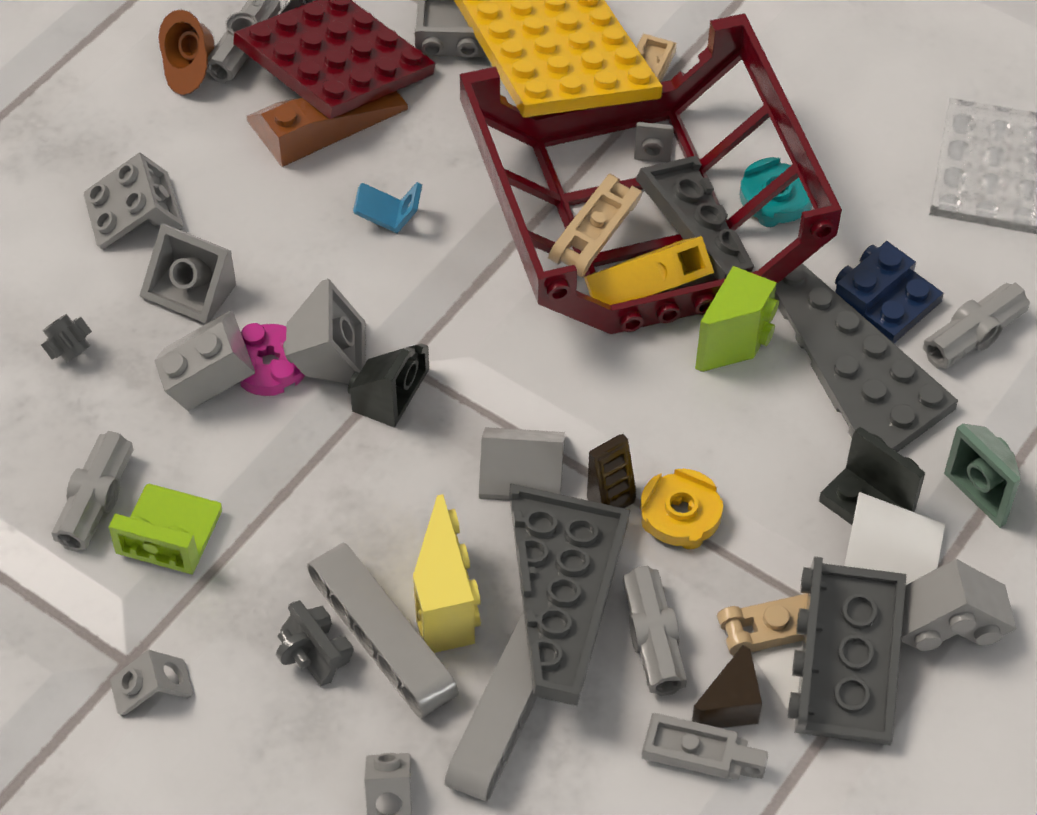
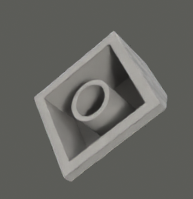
M231 310L165 347L155 359L164 391L187 411L194 409L255 374L238 323Z

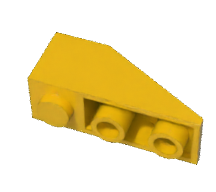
M699 236L675 242L584 276L590 297L613 305L647 297L712 274L714 270L703 237Z

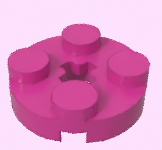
M251 323L243 327L241 334L255 370V374L240 382L241 387L246 391L260 396H274L284 393V387L290 386L294 382L296 386L304 379L305 375L294 363H290L285 356L283 343L286 341V326ZM274 355L279 359H272L270 364H263L262 357Z

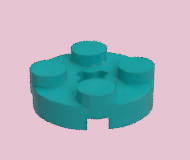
M776 157L760 159L749 165L744 172L740 185L739 197L742 205L744 206L791 165L780 163L781 158ZM799 177L786 187L783 193L778 194L753 215L758 218L761 225L775 227L779 223L792 222L801 218L802 212L812 209V203Z

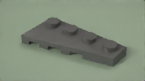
M697 155L640 168L636 181L684 240L699 236L703 237L714 270L712 275L716 280L726 278L733 266L752 272L754 265L737 232L729 229L726 223L728 215L723 205H717L712 196L714 188L709 178H703L699 171L702 164Z

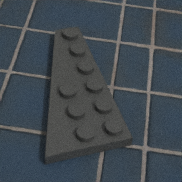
M803 263L776 284L774 299L779 300L778 308L784 319L789 320L796 332L795 339L801 349L805 348L809 355L811 367L837 412H841L848 424V432L851 438L853 432L858 427H862L870 434H875L882 438L887 446L899 452L956 410L958 399Z
M510 483L509 498L534 696L578 706L629 522L630 510Z

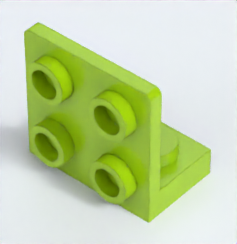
M146 484L131 516L127 517L115 513L109 525L115 553L193 575L221 515L222 504L161 486Z

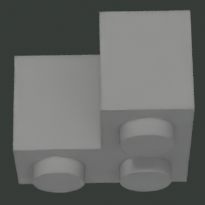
M958 559L948 562L907 584L905 587L901 642L922 652L938 648L943 641L956 634L980 646L998 642L1003 635L1017 629L1005 584Z

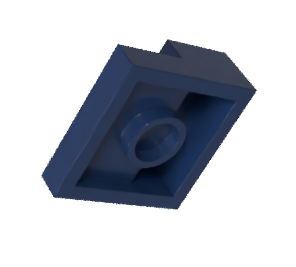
M888 241L884 242L879 248L874 244L870 245L863 252L860 264L854 269L849 265L845 266L835 279V292L893 343H896L942 302L944 292L914 272L915 260Z

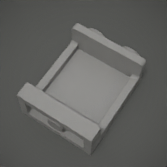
M418 0L415 48L430 57H486L485 52L474 35L472 27H469L454 0Z

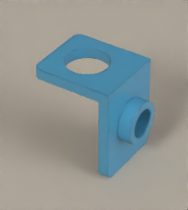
M416 182L406 195L399 200L374 187L361 183L357 190L353 212L366 220L398 233L418 210L422 184Z

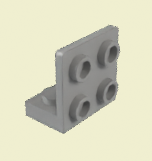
M140 152L84 192L97 246L102 249L107 248L147 219L154 226L166 224L176 229L184 227L168 172Z

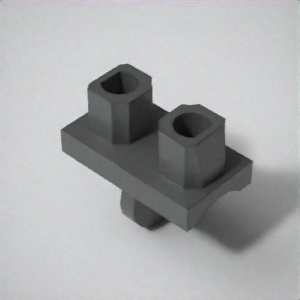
M301 600L292 602L288 606L290 616L282 625L281 632L278 634L282 644L277 649L276 656L283 665H290L296 662L301 669L307 667L320 686L332 682L336 669L350 662L354 648L346 636H339L330 640L326 636L329 633L332 622L329 613L323 606L307 609Z

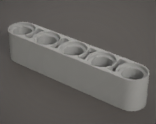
M346 543L339 544L307 563L308 573L315 586L418 717H425L458 696V688L452 675Z
M524 610L451 759L445 777V786L484 801L490 799L537 699L534 696Z

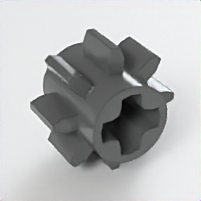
M65 314L43 330L47 340L41 346L52 360L62 356L67 363L90 347L85 338L92 330L82 317L72 321Z

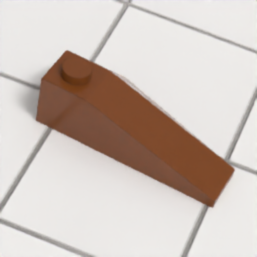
M394 91L329 119L305 99L297 98L274 103L246 116L247 122L278 163L284 167L408 110V104L397 91Z

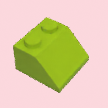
M735 266L731 268L700 321L696 370L704 372L753 359L761 345L767 346L775 330V324H772L771 321L779 305V300L774 299L776 282Z

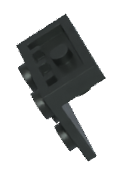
M858 427L853 432L846 468L820 493L819 502L851 525L853 524L859 492L915 512L925 472L919 468L915 461L908 457H903L887 446L882 438L875 434H870L862 427Z

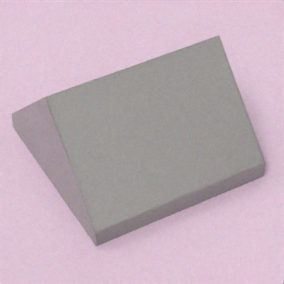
M161 224L139 296L205 324L209 323L236 286L231 250L169 225Z
M485 427L481 440L479 499L510 500V483L561 494L565 432Z

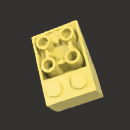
M443 494L436 497L413 573L415 616L420 636L434 653L475 644V627L481 626L477 606L481 604L477 582L475 579L469 580L467 569H470V561L465 543L459 544L457 534L460 533L458 517L455 509H447Z

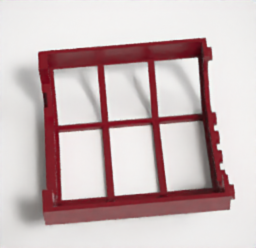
M745 13L710 20L708 47L698 55L699 62L686 74L680 71L671 80L660 82L663 86L661 99L523 118L518 108L508 103L506 97L500 95V75L496 66L459 74L461 104L538 305L611 335L620 332H633L641 327L658 323H670L676 319L697 314L704 315L726 278L609 305L576 291L577 269L575 264L543 271L535 248L550 253L555 242L527 229L511 186L555 205L566 229L574 219L570 206L586 203L599 186L564 194L546 147L636 128L638 122L658 123L668 120L669 124L674 127V135L684 157L696 156V150L680 114L741 60L764 105L702 159H699L702 164L699 171L703 178H708L706 172L770 117L792 165L730 218L726 219V223L729 229L736 230L798 177L814 207V210L802 212L798 238L758 271L751 273L779 283L838 234L842 212L841 206ZM488 126L533 147L549 189L503 167ZM636 178L619 181V183L628 188L634 186L643 190L636 181ZM713 190L712 196H713V198H714L716 204H717V205H720V203H719V201H718V199H717V197H716V194H715V192H714V190ZM680 234L602 251L591 263L584 276L595 273L594 267L632 259L684 239ZM573 247V251L579 254L582 252L579 249Z

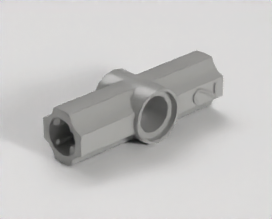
M248 0L240 12H236L227 18L225 22L226 32L208 56L206 72L214 80L222 83L233 80L245 61L251 59V57L233 44L234 32L278 15L281 10L280 1Z
M1005 283L978 303L974 300L964 303L956 311L950 323L925 339L923 350L927 354L928 361L937 369L939 367L947 369L975 348L979 351L987 349L999 337L1004 327L1028 311L1030 302L1025 295V290L1017 283Z
M112 431L100 434L83 469L77 468L69 480L66 495L67 502L52 531L53 540L60 543L65 549L79 552L81 549H87L103 513H110L117 502L120 489L119 480L134 451L132 442L125 439L121 434Z
M649 566L636 567L628 574L623 575L622 582L630 611L629 626L632 644L635 652H640L650 693H656L659 696L675 694L679 689L686 687L687 682L678 648L679 630L673 608L668 609L658 569H652Z

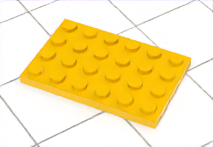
M454 0L469 27H472L476 39L492 66H496L502 83L523 118L661 99L662 84L605 0Z

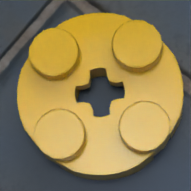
M685 468L675 469L674 474H667L663 477L662 473L654 476L646 484L641 495L640 511L643 529L658 540L670 545L682 546L689 550L700 547L704 540L710 538L716 532L721 523L723 501L716 492L717 486L706 475ZM682 501L687 502L689 512H676L671 505L679 506Z

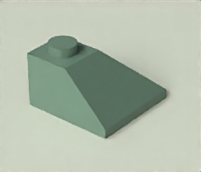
M963 423L956 428L944 474L1001 528L1007 522L1021 480L1015 454L1002 438L996 437L987 427Z

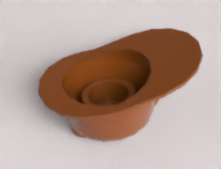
M180 9L172 11L164 18L160 25L158 39L168 86L174 92L185 95L194 92L203 82L208 68V56L215 48V41L211 31L204 24L199 23L198 19L191 12Z

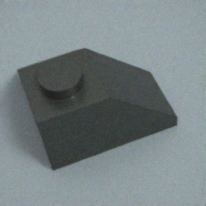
M420 343L369 358L360 372L356 371L352 375L348 384V394H351L352 412L395 428L429 371V347Z

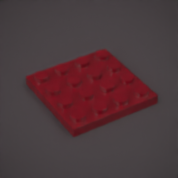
M315 0L234 32L233 44L329 119L433 75L436 65L433 60L419 49L404 40L395 31L388 28L352 0Z

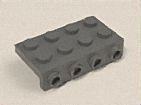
M815 556L811 568L803 567L800 593L808 594L807 609L799 608L796 634L804 635L802 651L795 650L792 676L800 677L798 693H790L788 718L795 719L794 733L891 745L893 742L907 574L824 564L823 557Z

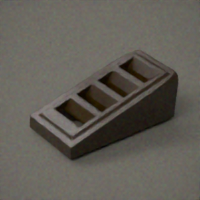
M619 434L589 452L587 499L589 501L620 508H626L636 501V486L629 442L624 434Z

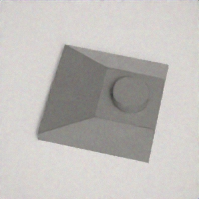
M330 279L322 280L287 322L286 341L283 343L285 356L290 363H294L307 377L349 384L352 375L356 371L360 372L365 365V320Z

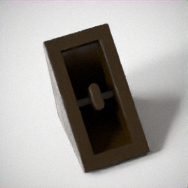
M745 645L741 646L696 702L693 708L692 722L718 728L759 723L762 699L751 650Z

